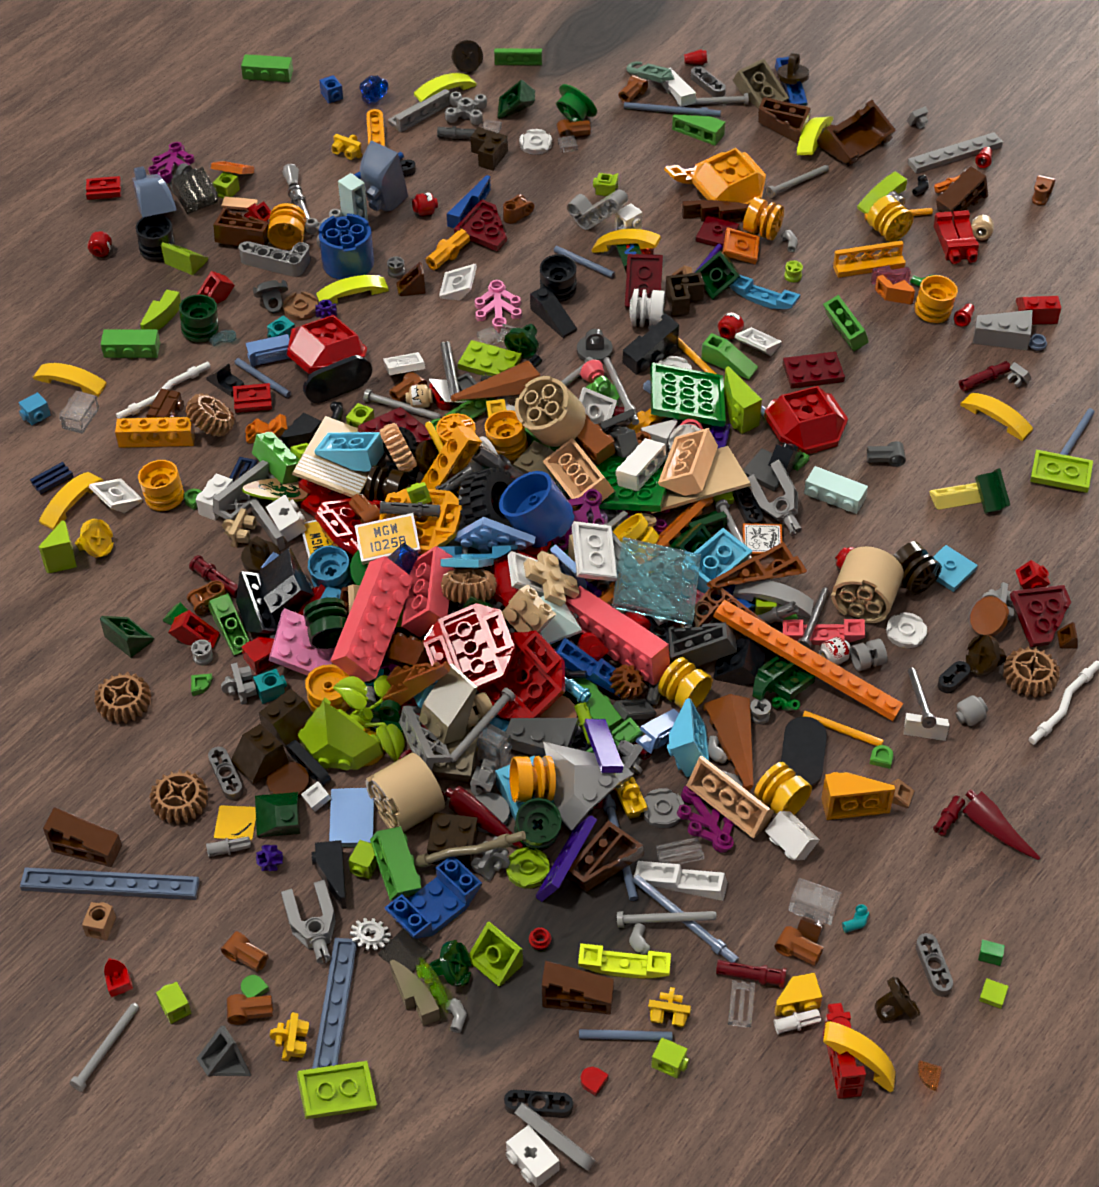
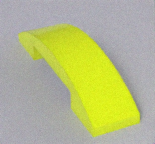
M445 74L422 85L414 92V96L420 102H423L444 89L449 90L459 86L462 90L477 86V83L466 74Z
M815 117L808 121L799 139L797 156L814 154L818 147L817 138L823 128L828 127L832 123L833 117Z
M360 275L336 281L318 291L316 296L319 302L330 300L332 304H337L339 297L369 290L374 295L387 292L389 288L384 277Z
M580 943L578 966L597 973L617 977H665L670 974L671 953L648 951V955L604 951L603 946Z

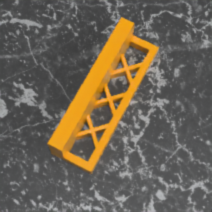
M902 241L835 250L833 268L838 278L905 268L906 262L902 256L904 244ZM892 248H897V252H889V251H890ZM881 250L879 254L872 255L875 251ZM859 253H865V254H864L863 256H861V257H855V256H857ZM839 256H848L844 260H839Z

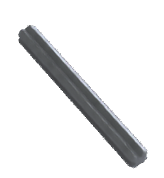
M446 341L440 345L451 399V395L459 392L451 346Z

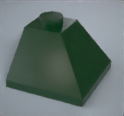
M521 79L499 97L497 118H505L531 106L535 101V90Z
M721 251L694 272H701L704 289L713 300L740 278L737 268Z
M699 523L675 538L665 550L668 554L677 552L681 554L676 565L682 568V562L712 536L704 524Z
M298 792L255 796L257 838L300 834Z

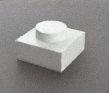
M318 781L301 794L314 812L332 799Z

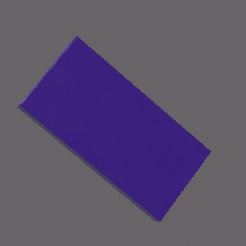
M591 815L588 816L571 832L535 898L542 902L559 888L597 821L596 818Z

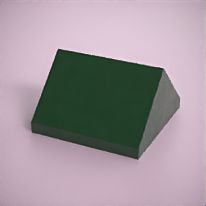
M101 616L100 618L105 638L130 658L134 657L154 640L152 635L129 617Z

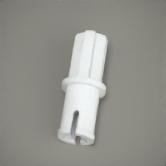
M817 1009L799 1014L793 1012L791 1016L777 1020L774 1019V1026L777 1034L794 1029L800 1031L801 1027L820 1023L821 1017Z

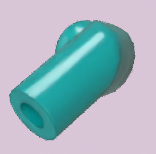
M863 904L856 906L853 919L842 922V928L845 933L866 926L869 918L867 906Z

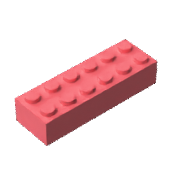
M383 556L369 562L330 660L349 676L358 677L363 682L376 679L414 580L413 577L388 557Z
M582 586L578 587L579 595L575 599L566 596L565 604L581 627V633H594L609 649L607 654L614 661H618L622 665H633L634 670L640 669L639 675L644 676L643 681H647L653 686L660 681L670 665L668 643Z

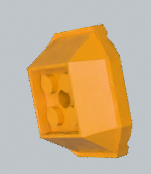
M734 148L696 164L692 183L707 200L750 204L753 198H762L766 174L746 152H741Z
M403 489L397 493L387 494L385 502L411 503L407 490ZM428 489L432 502L426 504L440 505L439 517L422 516L421 518L414 516L421 552L415 554H424L435 546H446L456 537L462 518L460 511L463 508L459 505L458 500L460 499L451 491ZM381 514L379 520L397 517L401 515Z

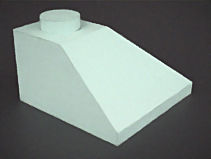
M544 596L540 597L545 603L550 605L552 611L556 614L540 632L549 644L582 632L581 627L565 603L559 606L545 600Z

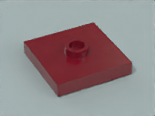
M707 216L696 235L695 241L714 247L717 244L724 246L727 227L739 230L740 224Z

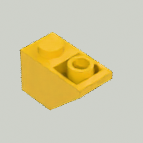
M815 973L791 978L776 1001L775 1016H791L793 1012H806L821 1007L822 994Z

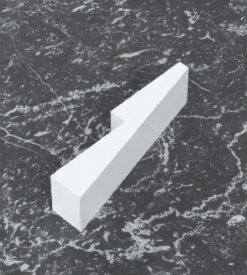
M671 69L675 80L662 83L667 93H672L680 107L696 103V92Z
M638 861L634 877L638 874L654 887L724 901L728 883L725 873L685 870L681 868L680 864Z

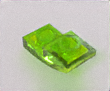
M422 957L418 958L419 965H415L418 979L422 978L425 984L433 982V985L429 986L431 995L434 999H437L439 1004L447 1003L446 992L439 977Z

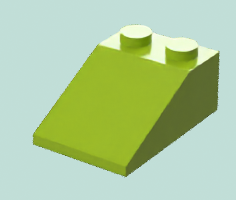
M729 366L725 367L724 398L730 423L734 429L743 434L760 425L762 399Z

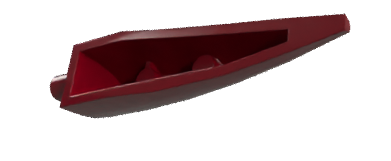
M461 786L456 787L455 790L451 788L446 790L445 795L450 798L449 808L458 815L477 817L478 826L497 837L506 833L509 835L513 834L495 814ZM520 841L512 843L520 849L523 847Z
M970 789L965 794L971 802L962 812L972 821L1008 846L1034 859H1041L1014 830L998 806L982 791L977 795Z

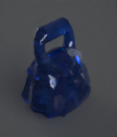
M370 75L359 86L362 100L369 104L376 103L382 99L389 89L388 81L380 78L378 75Z

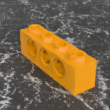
M188 417L117 419L115 434L119 448L194 446L195 429L194 424L190 422Z
M458 425L455 427L421 483L425 482L428 489H435L438 485L441 486L468 465L482 443L470 427Z

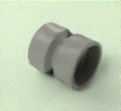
M879 638L868 641L866 645L859 643L850 647L851 660L857 671L869 669L871 665L876 667L887 663L886 648Z

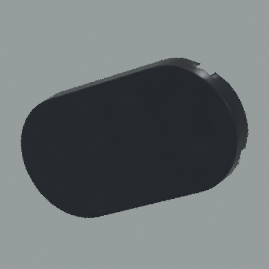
M354 355L318 369L308 376L307 382H304V395L313 403H323L351 392L368 382L372 374V366L365 357Z
M798 717L787 724L784 732L781 762L788 765L789 769L794 770L795 776H801L811 786L820 782L823 773L827 733L822 723L811 717Z

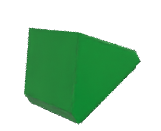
M181 602L176 604L164 617L163 622L172 625L175 617L188 611Z

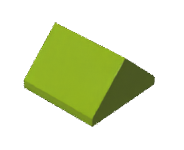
M162 242L161 247L165 264L194 275L208 261L206 256L181 246Z
M62 520L39 546L47 573L77 567L67 525Z
M487 922L469 955L472 965L497 986H501L523 965V949L491 922Z

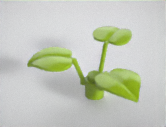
M381 675L376 678L374 689L381 699L369 708H365L368 701L366 696L367 687L360 678L349 676L340 680L333 689L340 693L350 707L355 709L349 716L365 728L379 726L376 729V735L380 739L381 746L394 762L397 761L405 745L404 736L400 729L394 724L387 726L384 722L370 723L373 718L372 710L382 703V698L391 687L386 680L388 676Z

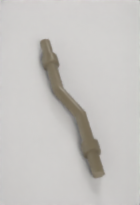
M524 831L511 835L506 833L498 836V839L479 845L448 848L432 854L425 853L414 859L415 868H425L433 862L449 857L480 854L499 847L502 849L507 848L512 843L525 840L526 834Z

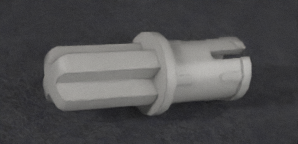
M242 837L232 840L225 838L223 841L207 843L208 857L221 854L231 855L233 851L248 849L251 847L250 838Z

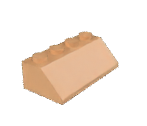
M709 428L675 437L658 481L661 487L684 496L696 495L703 491L718 447Z
M573 437L543 460V463L571 499L583 497L584 493L589 489L599 491L602 495V501L615 492Z
M703 756L699 757L686 786L744 832L755 838L768 826L774 811Z

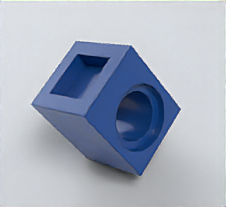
M334 75L319 80L320 92L328 103L343 99L342 85Z

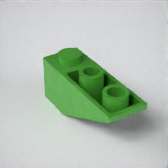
M711 333L702 344L701 359L723 369L729 366L737 375L746 379H750L758 369L756 364L725 338Z
M227 593L210 600L208 608L233 656L242 653L241 646L249 642V639L229 594Z

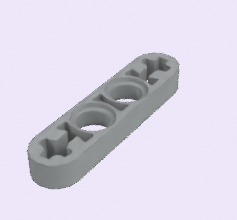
M524 1103L520 1104L515 1111L517 1116L584 1169L590 1170L596 1161L593 1157Z

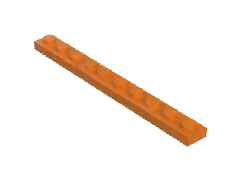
M713 497L692 502L659 535L655 545L647 553L635 560L643 569L647 566L648 562L654 561L659 556L658 552L665 550L670 545L669 541L677 538L681 534L680 530L687 528L689 523L692 522L691 519L698 517L703 512L701 509L703 507L706 508L713 502ZM620 575L598 597L609 605L613 602L612 598L620 595L625 590L624 586L627 585Z
M726 600L722 601L713 615L716 619L723 623L726 622L728 626L891 721L895 719L903 705L897 699Z

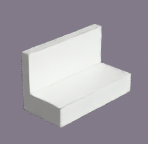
M906 713L904 735L946 741L949 728L948 719L935 717L936 725L932 728H924L921 723L922 715Z

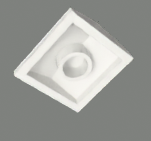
M472 264L445 272L439 297L441 299L461 300L471 291L477 265Z
M752 327L735 335L739 342L769 356H772L782 344V341Z
M585 387L582 388L579 397L585 408V413L594 424L612 418L617 400Z
M121 478L89 484V488L111 509L126 513L139 505L143 500Z

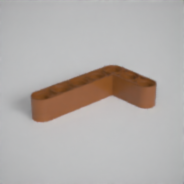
M717 587L710 588L683 617L681 628H685L688 624H693L695 627H702V624H708L714 618L713 615L723 600L730 602L762 622L764 621L723 588ZM714 595H720L722 597L718 601H714L711 599ZM705 609L708 611V614L703 616L698 614V612ZM767 648V653L775 658L778 655Z

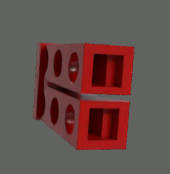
M969 210L953 211V216L951 212H938L935 214L934 229L945 253V259L950 260L952 264L961 262V259H967L969 263L977 261L979 243L976 241L971 228Z
M842 1003L829 1004L825 1024L830 1021L851 1028L850 1012L843 1011ZM824 1024V1030H823V1039H824V1032H825V1024ZM827 1045L837 1098L860 1097L866 1076L864 1066L857 1067L855 1057L846 1051L839 1054Z

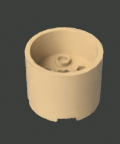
M540 376L525 385L526 388L522 391L519 398H516L515 413L519 422L541 443L551 447H559L572 437L575 439L580 434L586 419L585 408L581 401L561 381L551 376Z
M864 546L851 550L845 558L833 587L831 599L834 606L843 615L849 614L859 619H865V623H877L884 620L891 610L903 579L904 572L901 564L888 552L875 547Z
M415 753L406 755L366 778V788L371 799L374 798L375 805L379 810L377 813L389 829L401 826L402 831L405 832L445 808L444 797L436 778L427 764Z

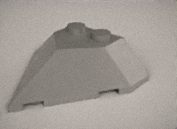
M543 742L545 754L552 757L555 767L556 789L554 803L560 811L562 823L571 832L587 818L588 812L615 788L619 789L624 782L634 775L624 764L622 773H601L594 753Z

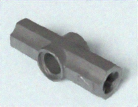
M483 445L479 446L472 457L473 461L486 469L493 467L504 468L505 472L509 471L511 473L510 478L517 479L525 474L514 467L505 456L501 454L496 455Z

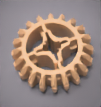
M388 424L380 429V435L397 468L406 472L413 470L417 466V462L397 424Z

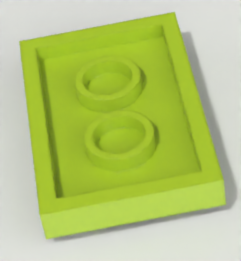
M471 340L457 365L460 370L490 378L518 365L522 359V353Z
M1036 450L1030 482L1088 493L1093 460Z
M367 1061L300 1070L297 1072L305 1119L375 1109L377 1106Z

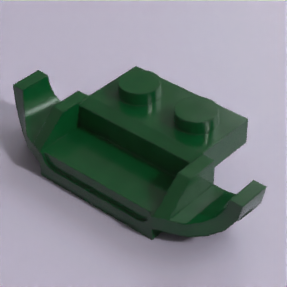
M777 655L758 669L752 697L761 701L767 691L769 693L775 692L790 701L813 684L815 676L782 656Z

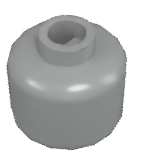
M971 695L957 704L958 712L955 714L961 724L965 722L968 726H974L986 718L988 707L981 697L977 698Z

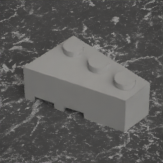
M1033 310L977 315L973 344L1027 350L1031 336Z

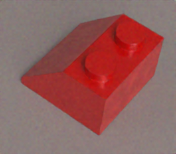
M1058 296L1016 298L1018 311L1033 310L1032 325L1058 324L1061 312Z

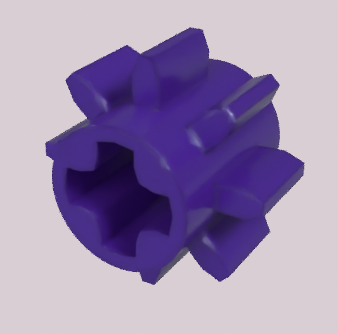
M322 300L319 302V305H315L317 318L320 317L322 319L331 315L337 316L336 304H332L330 300Z
M262 845V850L256 853V863L262 867V871H277V866L283 864V852L277 849L278 845Z

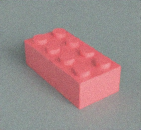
M438 546L433 547L409 562L408 574L414 580L404 603L401 626L418 637L428 633L438 619L448 615L450 600L443 596L441 582L443 574L453 570L454 567H442L441 559L453 556Z

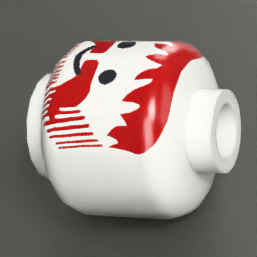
M834 637L822 643L819 655L839 665L849 659L850 644L840 637Z

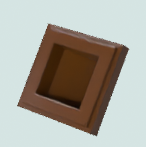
M1074 622L1057 631L1060 648H1078V638Z
M803 917L800 919L797 930L801 932L802 937L817 944L824 925Z

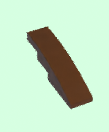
M720 200L682 201L683 219L700 217L701 221H705L707 216L730 222L744 221L749 204Z

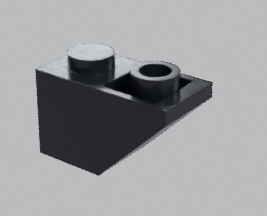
M302 413L283 432V444L289 450L296 445L309 444L322 421Z
M783 442V445L776 444L768 466H771V463L779 459L786 472L790 473L803 452L798 450L799 446Z

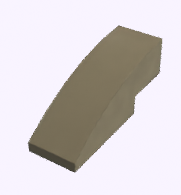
M391 960V973L406 1010L415 1007L423 1026L439 1021V1008L427 987L409 969L399 962Z

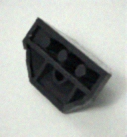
M241 571L239 573L236 603L246 631L276 635L280 617L271 614L263 598L259 573Z

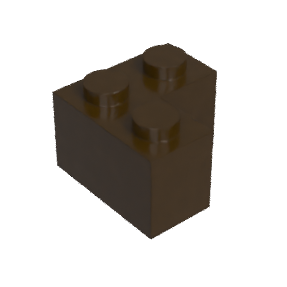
M480 127L471 135V152L478 154L479 167L494 171L508 152V136Z
M701 272L666 276L665 292L672 316L689 314L690 301L703 300L704 281Z

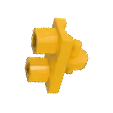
M339 134L334 135V143L332 145V152L338 155L343 152L345 157L350 160L354 157L360 159L363 156L361 153L362 144L357 141L356 135H350L349 138Z
M634 777L624 782L619 789L615 788L627 817L632 819L641 816V812L648 811V806Z
M670 987L669 994L660 992L659 999L668 1000V1002L649 999L650 1021L663 1024L664 1012L673 1013L672 1025L684 1027L687 1016H690L691 1006L673 1003V1001L682 1003L683 996L675 995V988Z
M291 1013L290 1020H287L285 1029L284 1023H278L277 1028L270 1030L269 1037L275 1041L276 1047H281L284 1041L281 1059L283 1061H289L291 1056L303 1057L306 1052V1042L295 1040L296 1036L306 1037L309 1029V1022L298 1019L299 1013Z

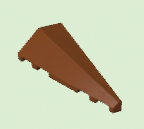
M525 361L451 395V402L515 397L522 393L529 381L540 377V374L530 361Z
M782 542L707 583V586L717 588L806 573L807 569L799 557H793L785 543Z
M445 661L440 665L438 662H435L433 666L429 663L414 664L411 668L408 665H404L402 669L396 666L386 679L391 687L382 700H393L401 706L449 673V663Z
M729 694L706 702L703 705V710L708 712L710 716L709 722L715 726L718 732V740L728 760L732 761L735 766L734 772L736 776H740L743 782L742 787L747 791H751L754 785L750 698Z

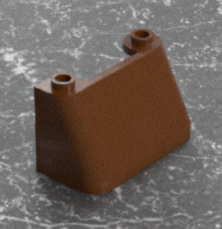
M873 100L867 102L863 110H857L853 116L836 126L831 124L826 127L817 138L818 146L844 164L853 165L860 156L883 142L885 144L893 138L892 135L896 130Z

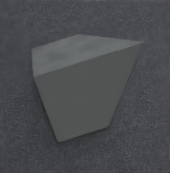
M220 1026L196 1059L207 1076H251L235 1041L226 1027Z

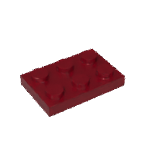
M627 255L625 308H630V300L634 289H639V297H642L643 289L647 291V298H651L653 290L661 291L663 255Z
M836 351L783 358V366L790 388L841 383L845 380Z

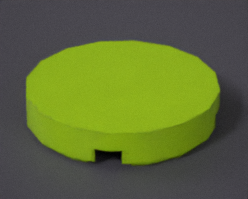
M523 847L515 850L508 858L510 865L506 868V874L515 886L524 889L535 888L543 883L549 873V860L538 849L533 850L529 849V847Z

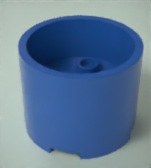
M347 213V216L329 217L320 225L319 242L322 266L329 276L342 280L353 276L366 275L371 271L374 266L372 233L369 222L365 218Z
M543 471L529 472L515 479L505 489L499 502L500 511L513 528L536 537L535 544L531 546L535 548L547 546V542L557 536L561 538L570 529L575 517L569 501L549 474Z

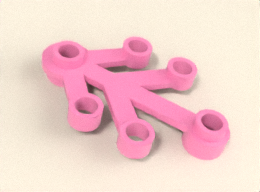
M493 280L488 286V292L475 299V307L481 309L475 313L476 320H486V314L495 308L492 328L495 332L502 333L507 327L506 319L502 317V308L510 312L513 319H520L522 311L520 308L515 307L521 305V298L506 291L502 281ZM494 296V300L486 305L485 302ZM501 296L510 300V304L502 300Z

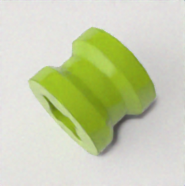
M795 260L787 262L784 274L785 279L791 283L799 282L802 278L803 265Z

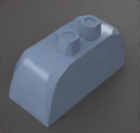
M370 141L360 165V175L365 183L368 204L375 211L379 209L392 211L408 197L399 154L374 141Z
M144 166L133 168L135 177L132 178L138 210L142 217L177 210L170 189L160 175H146Z

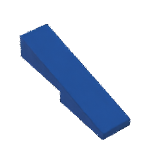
M789 57L776 58V71L781 66L788 64ZM801 81L794 85L781 82L789 97V103L801 106L807 105L808 102Z
M486 175L447 213V227L455 228L481 199L485 200L491 190L490 176Z
M563 638L556 645L554 650L565 661V668L571 669V671H587L586 679L615 694L616 691L610 688L612 683L609 679L616 668L602 658L596 661L566 638Z

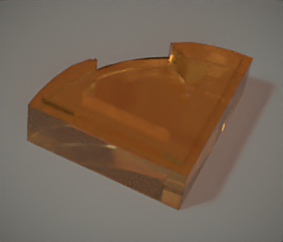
M919 1060L918 1075L921 1081L931 1090L937 1091L942 1067Z

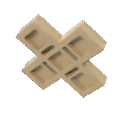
M541 551L537 555V562L528 558L523 563L526 578L542 584L545 600L562 606L566 602L565 595L574 599L579 595L577 579L560 572L558 558L553 554Z

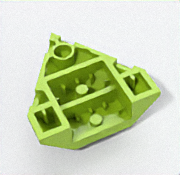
M327 698L323 699L320 707H317L304 728L298 733L301 745L323 768L358 770L382 755L384 751L380 744V739L376 735H369L363 731L364 726L343 710H337L330 706L331 701Z

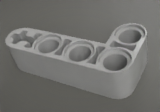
M619 189L592 205L584 195L578 194L567 205V210L581 228L588 230L618 212L628 202L629 198L623 190Z
M243 242L239 245L240 259L243 264L292 277L302 275L311 261L309 245L305 242L295 244L290 252L253 242Z

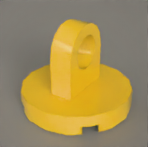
M90 519L83 523L80 529V537L75 541V545L80 551L85 550L90 556L95 558L108 555L113 548L114 542L111 539L113 533L105 521Z

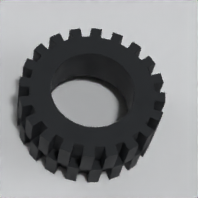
M493 467L471 473L464 478L465 481L461 482L460 485L463 489L459 490V495L462 499L458 501L459 505L463 508L460 511L461 516L465 515L466 518L464 520L465 525H470L480 518L486 517L513 528L499 508L503 492L515 480V478H510L511 473L509 471L505 472V469L502 467ZM491 496H492L493 501H494L495 510H494L493 505H492Z

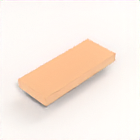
M224 197L221 206L222 208L247 210L253 203L257 205L258 200Z

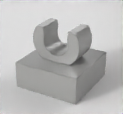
M922 107L913 111L907 120L910 126L916 124L919 129L924 128V124L928 122L926 115L929 111L927 108Z
M1014 362L1010 366L1012 373L1008 375L1007 379L1011 382L1014 378H1018L1014 383L1016 387H1019L1022 381L1028 384L1032 379L1029 372Z

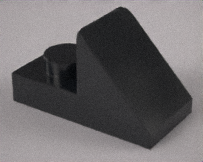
M229 363L206 377L208 382L233 397V386L244 385L242 380L231 374Z

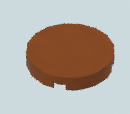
M989 596L982 598L975 604L970 614L972 628L980 635L995 636L999 634L1007 625L1009 609L1006 603L997 597Z

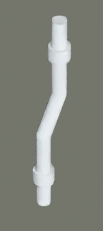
M205 362L197 367L193 366L187 369V372L170 379L162 388L170 390L173 386L189 378L198 377L199 373L210 369L211 366L209 362ZM158 392L116 413L117 419L140 413V410L152 405Z
M1095 661L1090 667L1084 668L1079 673V677L1065 689L1059 710L1047 722H1042L1037 727V731L1029 738L1031 744L1034 745L1043 736L1046 737L1052 731V727L1066 715L1072 694L1081 685L1088 683L1093 678V674L1099 669V661Z

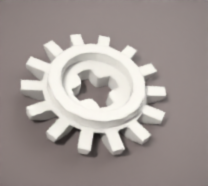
M363 918V923L358 920L356 921L357 926L352 925L351 929L353 931H350V935L354 937L352 941L359 942V947L366 944V950L369 949L370 945H372L374 950L378 949L377 945L384 948V943H389L390 941L387 937H390L391 934L385 933L389 928L387 926L382 927L383 922L381 921L377 923L373 918L371 921ZM367 931L375 933L374 938L366 937Z

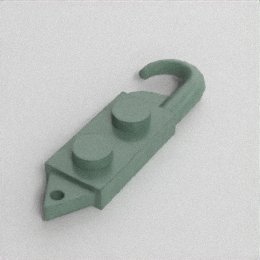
M640 61L632 62L626 68L630 74L658 83L675 80L671 69L652 64L643 65L638 69L633 68L636 65H642Z

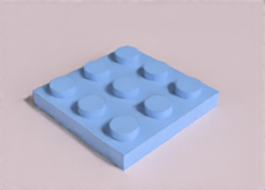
M482 517L458 531L454 541L460 542L465 547L476 548L479 552L486 554L492 553V546L518 545V550L522 551L535 544L536 537Z

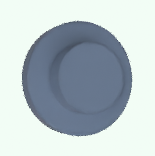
M1034 334L1030 338V348L1034 350L1046 348L1047 341L1045 336Z

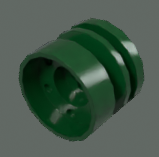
M200 294L188 296L181 301L179 311L182 335L193 342H206L216 337L219 329L217 303L215 300Z
M326 597L309 603L303 609L305 624L308 627L307 633L310 645L318 649L336 647L347 620L344 601L335 597Z
M542 798L530 799L522 804L516 815L514 832H525L526 839L520 841L523 847L541 851L553 845L561 828L562 818L560 811L554 803ZM538 824L541 825V828H540V829H536V830L533 829V826H534V825H536V826H537Z

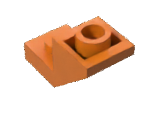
M883 274L877 276L875 291L884 300L909 305L913 303L915 290L905 280L893 285Z
M279 414L269 424L256 418L245 428L246 442L249 444L254 443L256 434L273 432L279 438L287 430L286 416Z

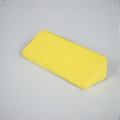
M976 483L929 491L937 509L981 502Z

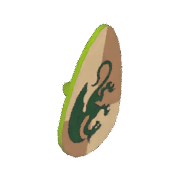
M276 478L254 481L242 488V491L248 495L269 499L272 502L283 495H286L289 501L293 499L295 502L303 501L308 496L307 492L299 488V481L281 484Z

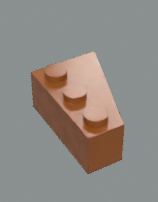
M586 414L583 429L574 440L589 459L599 465L616 453L615 440L611 435L605 434L598 424H594Z

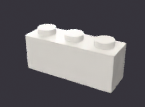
M645 438L617 468L618 486L638 491L667 459L665 443Z

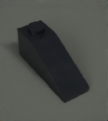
M545 286L530 293V309L557 334L565 338L577 331V327L556 296Z
M342 841L315 843V852H311L312 865H317L318 874L322 880H325L326 886L340 907L346 909Z

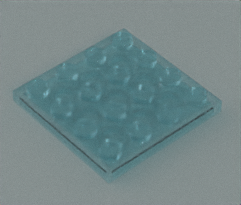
M623 537L612 608L692 625L701 554Z

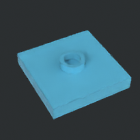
M947 545L933 556L942 566L941 573L936 581L952 592L966 581L978 567L977 564Z
M461 554V557L441 559L442 567L481 568L494 565V558L473 557V554Z

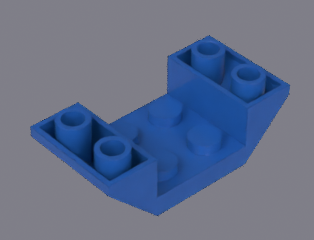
M449 857L436 867L437 877L408 900L401 894L385 907V910L414 939L434 936L467 909L482 886V882L456 857Z

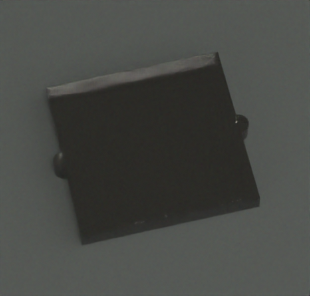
M403 928L393 939H390L389 943L378 953V956L389 964L391 960H395L413 973L418 967H422V963L433 951L417 938L414 939Z

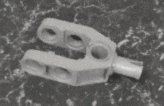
M778 459L770 465L785 491L784 496L778 497L769 503L764 495V490L759 485L754 474L747 477L751 484L749 487L761 509L779 522H785L790 534L795 535L797 534L795 529L798 533L802 530L795 518V515L798 514V492L781 461ZM782 505H787L785 510L780 511Z
M325 880L313 883L323 915L321 917H312L306 921H301L293 890L281 891L292 934L305 947L314 949L317 963L323 964L322 955L324 956L325 963L330 961L331 956L327 944L331 942L336 920Z

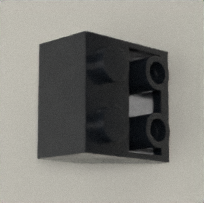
M747 636L736 640L737 653L718 659L713 675L715 680L741 686L754 683L758 669L764 664L767 648Z

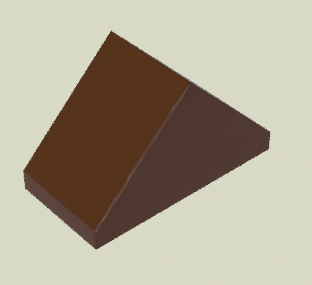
M418 262L396 283L399 296L426 294L424 271L421 262Z

